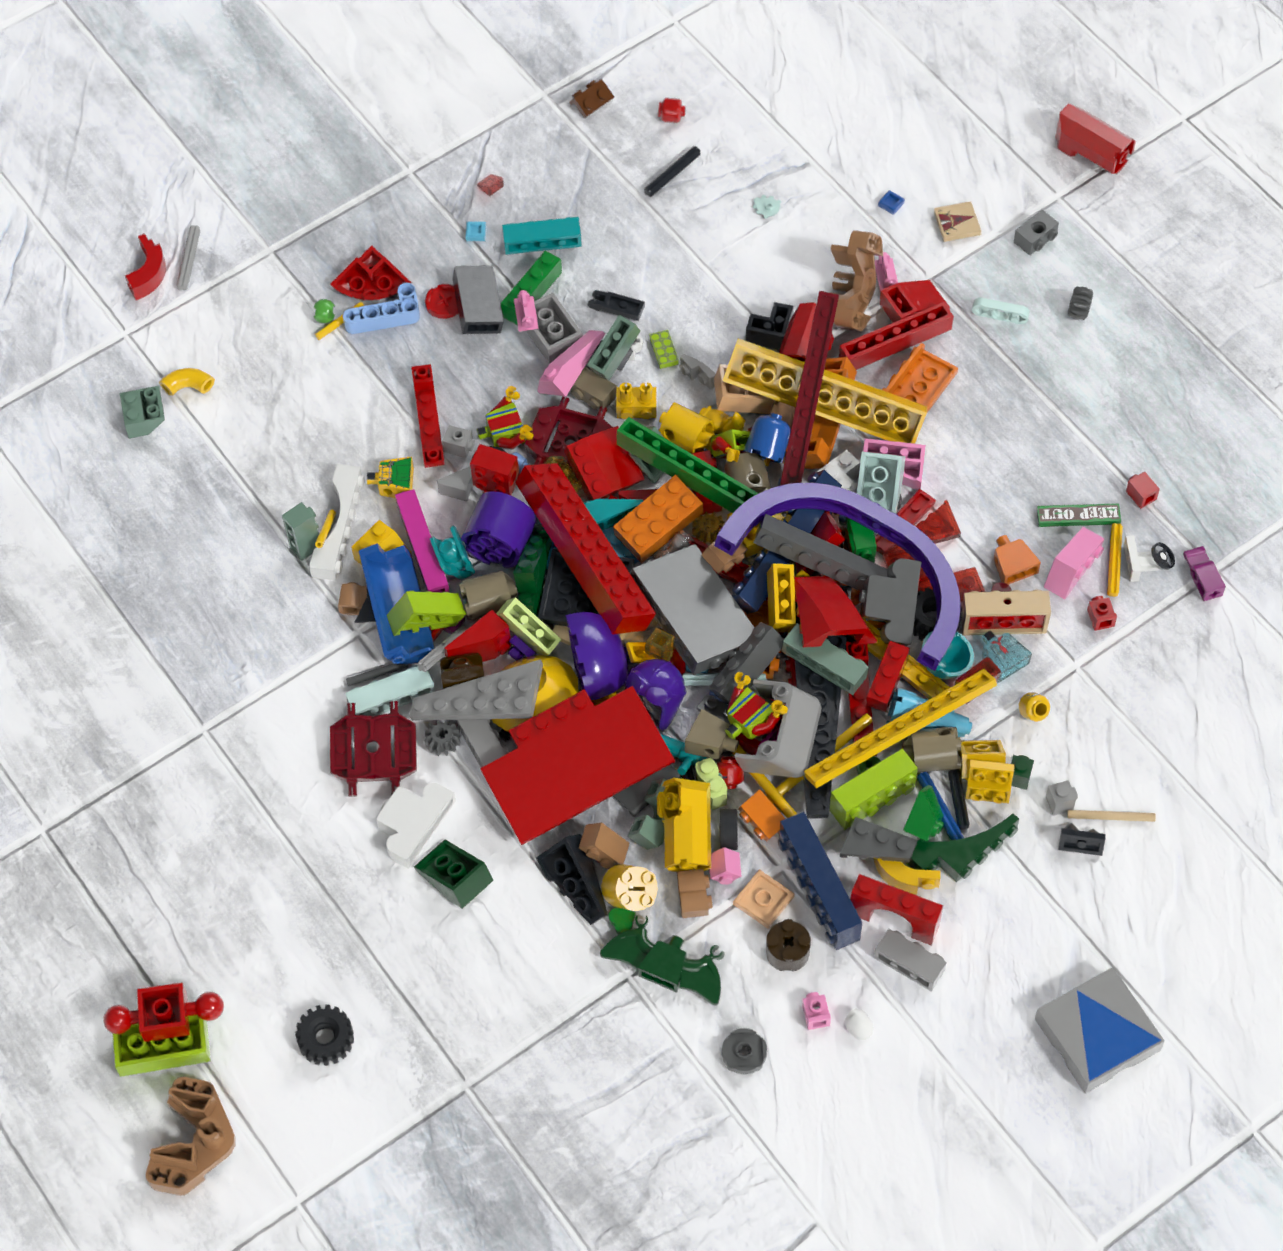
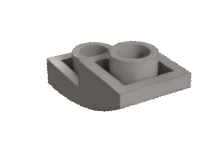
M683 354L680 356L679 367L684 375H687L691 380L698 377L699 381L710 390L715 387V373L707 365L688 355Z

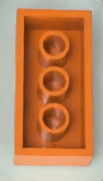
M675 475L613 526L614 535L642 564L703 513V503Z

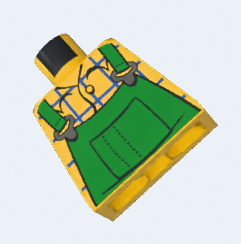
M412 457L380 461L379 472H367V484H378L379 494L395 498L396 494L403 491L413 490L414 465Z

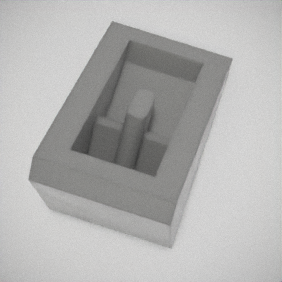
M470 466L437 480L439 493L444 496L467 501L473 489Z

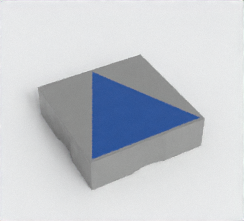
M1114 967L1038 1008L1035 1015V1021L1052 1046L1062 1055L1067 1068L1085 1094L1111 1080L1120 1071L1135 1066L1160 1052L1165 1042Z

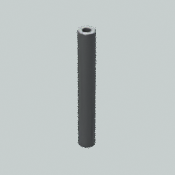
M392 663L346 678L348 686H352L407 668L408 664Z

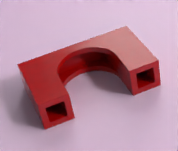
M861 874L857 877L850 898L860 919L869 922L875 909L891 911L902 916L912 925L911 938L932 946L940 926L944 905Z

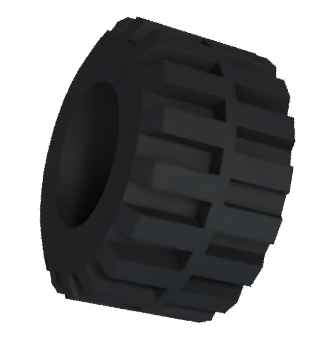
M930 587L925 588L924 592L920 590L917 593L913 635H918V640L923 641L928 633L933 631L936 621L925 616L926 612L936 611L935 595ZM960 605L959 623H958V627H957L956 632H958V630H959L960 621H961V616H962V606H961V605Z

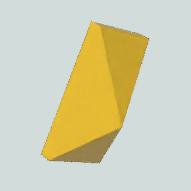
M659 642L626 643L631 663H642L648 659L664 660Z

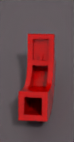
M145 233L139 235L138 239L141 249L147 257L146 262L138 270L125 275L128 287L135 300H139L156 290L163 281L166 272V262L160 244L155 245L152 239L148 240Z

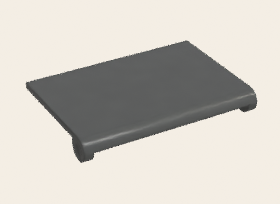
M668 765L613 795V797L635 817L638 812L649 804L644 798L652 781L663 778L666 780L671 778L680 779L682 775L672 765Z

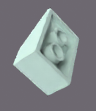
M862 452L857 494L878 503L890 512L897 513L906 456Z

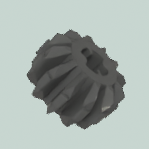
M1076 286L1074 288L1068 309L1069 317L1077 320H1085L1088 317L1093 290L1083 286Z
M438 720L436 726L430 724V730L425 731V745L428 746L431 753L436 751L437 756L442 752L448 756L449 750L455 752L456 746H460L459 738L461 735L455 723L450 725L449 721L446 720L444 724H441Z

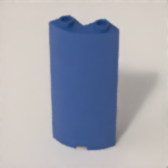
M378 543L359 550V555L384 657L394 664H417L435 648L430 626L419 628V632L412 633V630L400 631V635L394 636L387 618L389 611L404 593L408 591L421 592L412 555L405 545L384 552Z

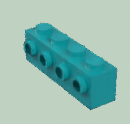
M579 217L502 225L505 255L582 247Z

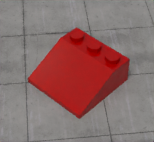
M618 426L578 440L566 446L564 450L588 501L605 499L610 497V495L618 493V491L625 490L645 480L639 466L629 456V451L617 445Z

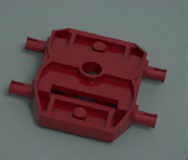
M562 396L558 406L539 408L531 427L532 431H530L533 434V438L531 440L526 439L525 448L534 458V465L558 463L559 466L573 472L570 479L578 482L564 453L566 446H568L565 442L568 440L576 442L590 435L610 429L613 426L604 419L607 408L600 406L597 415L592 416L567 409L566 407L570 399L568 397L565 399V396ZM558 421L560 422L559 426L553 437L548 452H545L549 439Z
M393 701L389 702L390 713L376 716L356 715V703H347V715L330 726V773L347 782L348 797H352V789L353 796H357L358 782L390 781L391 795H393L395 787L397 789L400 786L401 780L417 772L416 723L398 713V701H394V703ZM391 726H394L395 767H392ZM352 728H354L355 769H353ZM370 742L378 743L379 748L376 752L371 753L367 750V745Z

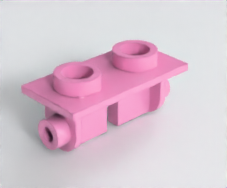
M883 252V257L879 256L878 260H875L880 293L881 290L898 283L893 258H890L886 252Z
M522 290L519 292L518 298L514 299L519 332L538 329L534 297L530 296L527 291Z

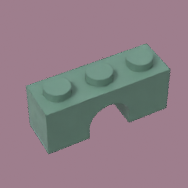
M664 778L652 781L644 798L653 808V818L648 815L635 818L627 836L646 850L657 848L664 841V823L662 820L665 819L657 814V796L659 792H663L665 787H662L663 782L666 781Z

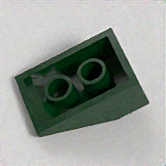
M446 839L414 866V869L446 899L462 909L494 881L485 862Z

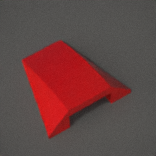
M828 576L794 577L795 602L798 604L797 616L800 617L801 622L799 629L803 635V648L821 647L827 636L853 634L857 644L877 642V639L849 597L832 578Z

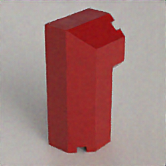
M1070 103L1059 113L1055 135L1058 150L1070 157L1080 154L1112 174H1118L1127 164L1128 159L1126 158L1128 154L1132 155L1136 140L1084 109Z
M815 302L800 303L789 321L779 350L780 354L805 362L816 308ZM831 334L828 351L832 348V344L834 341L833 334Z

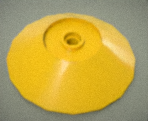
M544 655L524 657L505 666L501 670L504 671L541 659L543 667L533 717L579 692L578 677L572 667L557 657ZM530 718L491 720L494 724L509 732L510 729Z

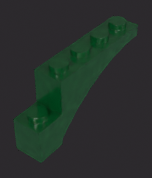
M542 524L534 526L513 572L518 591L516 598L536 617H538L541 605L546 565L552 540Z
M1012 813L994 827L962 839L934 842L919 839L910 862L905 863L910 868L916 870H937L939 866L957 883L961 878L966 879L972 873L974 866L983 864L992 850L994 852L1002 846L1003 840L1007 837L1011 838L1017 833L1019 818Z

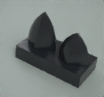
M1070 823L1061 829L1058 850L1102 856L1106 834L1099 833L1094 828L1089 831H1080L1073 823Z

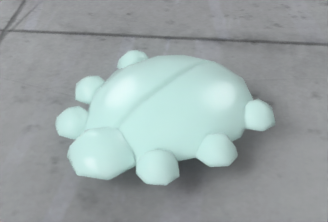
M762 195L761 198L757 197L754 199L755 204L753 208L758 209L756 211L758 215L762 214L767 219L779 212L781 200L776 201L773 196L766 198L765 195Z

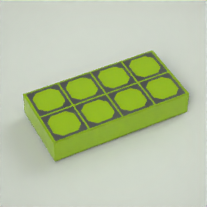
M664 330L649 334L659 368L663 369L679 365L669 331Z

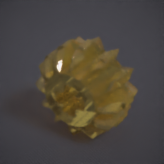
M705 511L704 516H698L697 520H694L692 523L693 536H696V539L706 544L715 542L718 533L725 525L722 515L716 516L715 512L708 515Z

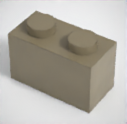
M584 367L571 388V394L577 400H582L591 408L599 410L600 406L608 408L614 401L617 385Z

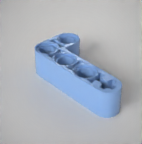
M411 283L401 284L398 288L399 300L347 309L343 313L345 330L350 334H358L416 323L420 319V312L414 285Z

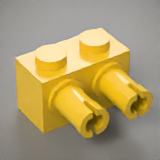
M622 383L620 387H616L617 418H657L656 387H652L651 383H647V386H645V383H641L640 387H632L630 383H627V386H625V383Z

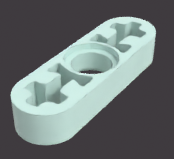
M976 298L972 306V312L977 316L1017 324H1025L1030 313L1029 309L1025 306L986 298Z

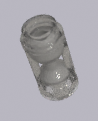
M684 529L680 532L677 531L652 558L655 560L667 553L671 554L679 551L685 546H692L691 543L694 539Z

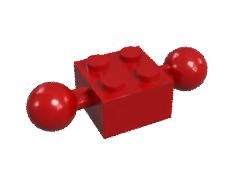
M183 983L137 989L138 1010L130 1011L123 1005H114L105 1012L103 1023L105 1028L113 1034H123L130 1029L132 1024H139V1032L144 1042L190 1035L189 1016L198 1015L199 1018L205 1021L216 1020L223 1013L224 1002L221 996L215 992H205L195 1002H188L187 992Z

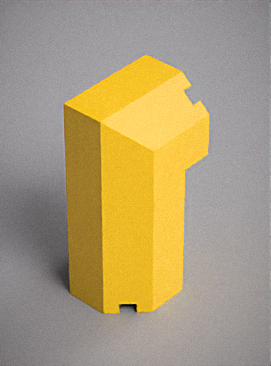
M671 778L664 781L662 787H665L663 792H659L657 796V814L665 819L662 820L664 823L665 868L672 872L703 869L706 871L711 869L710 783Z

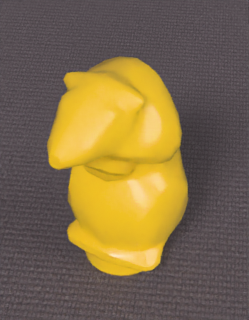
M710 405L707 408L703 407L699 414L713 420L714 434H721L731 429L743 431L746 422L738 412H735L731 417L721 410L712 409Z

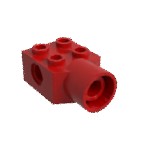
M479 444L470 462L473 486L480 489L482 494L486 492H501L512 495L516 487L515 482L519 476L518 456Z

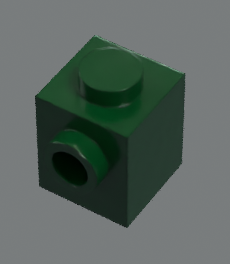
M1013 755L1011 764H1014V773L1011 786L1027 790L1034 760L1025 755Z

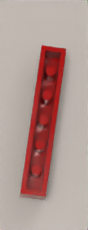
M945 302L939 303L840 345L839 358L847 357L854 368L858 370L952 330L954 315Z

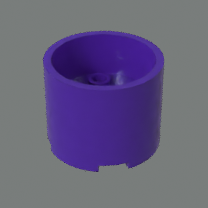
M501 492L483 493L461 536V541L466 545L465 550L475 559L487 565L493 562L501 564L503 568H512L517 565L537 520L536 515L528 505L511 495Z

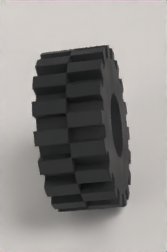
M325 1004V1009H321V1006L317 1005V1010L312 1011L310 1008L307 1010V1016L302 1014L300 1017L301 1023L297 1022L295 1037L301 1054L306 1056L309 1062L314 1060L315 1065L320 1066V1062H323L324 1066H329V1061L333 1060L334 1064L339 1062L338 1058L340 1056L342 1059L347 1057L346 1051L350 1052L352 1049L351 1043L354 1044V1031L351 1021L347 1018L344 1011L340 1012V1009L334 1006V1009H331L330 1005ZM322 1029H331L334 1037L328 1043H320L316 1039L317 1033Z

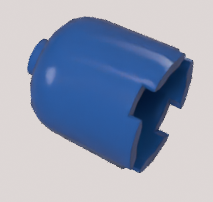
M771 413L770 416L763 415L758 417L753 423L743 451L757 453L763 459L769 458L776 463L782 464L790 438V426L782 421L783 416Z

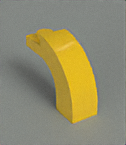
M873 858L879 875L887 884L915 895H917L918 887L924 889L939 888L940 870H916L905 866L902 862Z

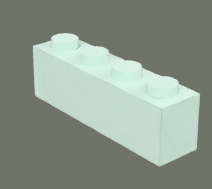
M414 665L403 672H395L387 678L374 680L362 687H355L345 694L348 703H356V715L376 716L390 711V701H393V703L398 701L399 708L412 703L415 697L435 692V688L429 672L419 671L418 665Z

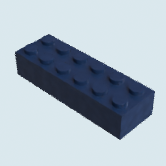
M805 812L780 821V830H778L779 840H777L779 848L782 852H786L790 869L795 870L798 875L796 876L798 885L801 889H805L809 906H814L817 912L815 914L817 922L820 926H824L828 943L830 945L833 944L835 949L839 950L860 941L863 923Z

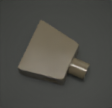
M701 709L685 739V752L719 759L724 749L735 753L739 741L731 739L726 734L725 729L730 724Z

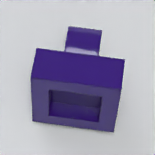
M516 635L511 638L510 642L515 647L508 654L514 660L521 659L524 654L527 657L535 654Z

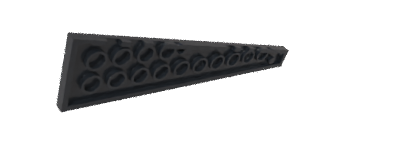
M840 586L849 599H851L852 587ZM795 602L796 624H801L800 617L797 616L798 604ZM847 635L827 636L826 639L831 644L845 650ZM794 659L796 688L816 697L822 707L808 768L835 753L842 688ZM804 774L803 782L807 818H828L832 780L816 788L805 778Z

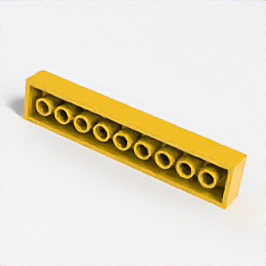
M737 338L722 381L796 407L804 362ZM824 369L815 415L887 441L915 444L927 415V406Z

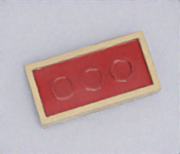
M1037 589L1033 591H971L964 593L961 616L963 635H984L986 632L991 631L994 635L1046 634L1051 616L1049 591Z

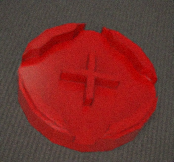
M440 284L438 287L431 288L425 297V306L432 316L439 319H448L459 314L453 285Z

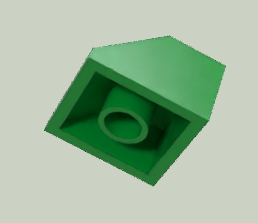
M927 785L919 791L903 828V831L925 841L932 837L935 838L937 834L939 835L944 825V822H942L944 815L932 786Z

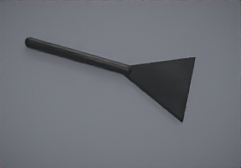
M367 584V598L354 623L376 622Z

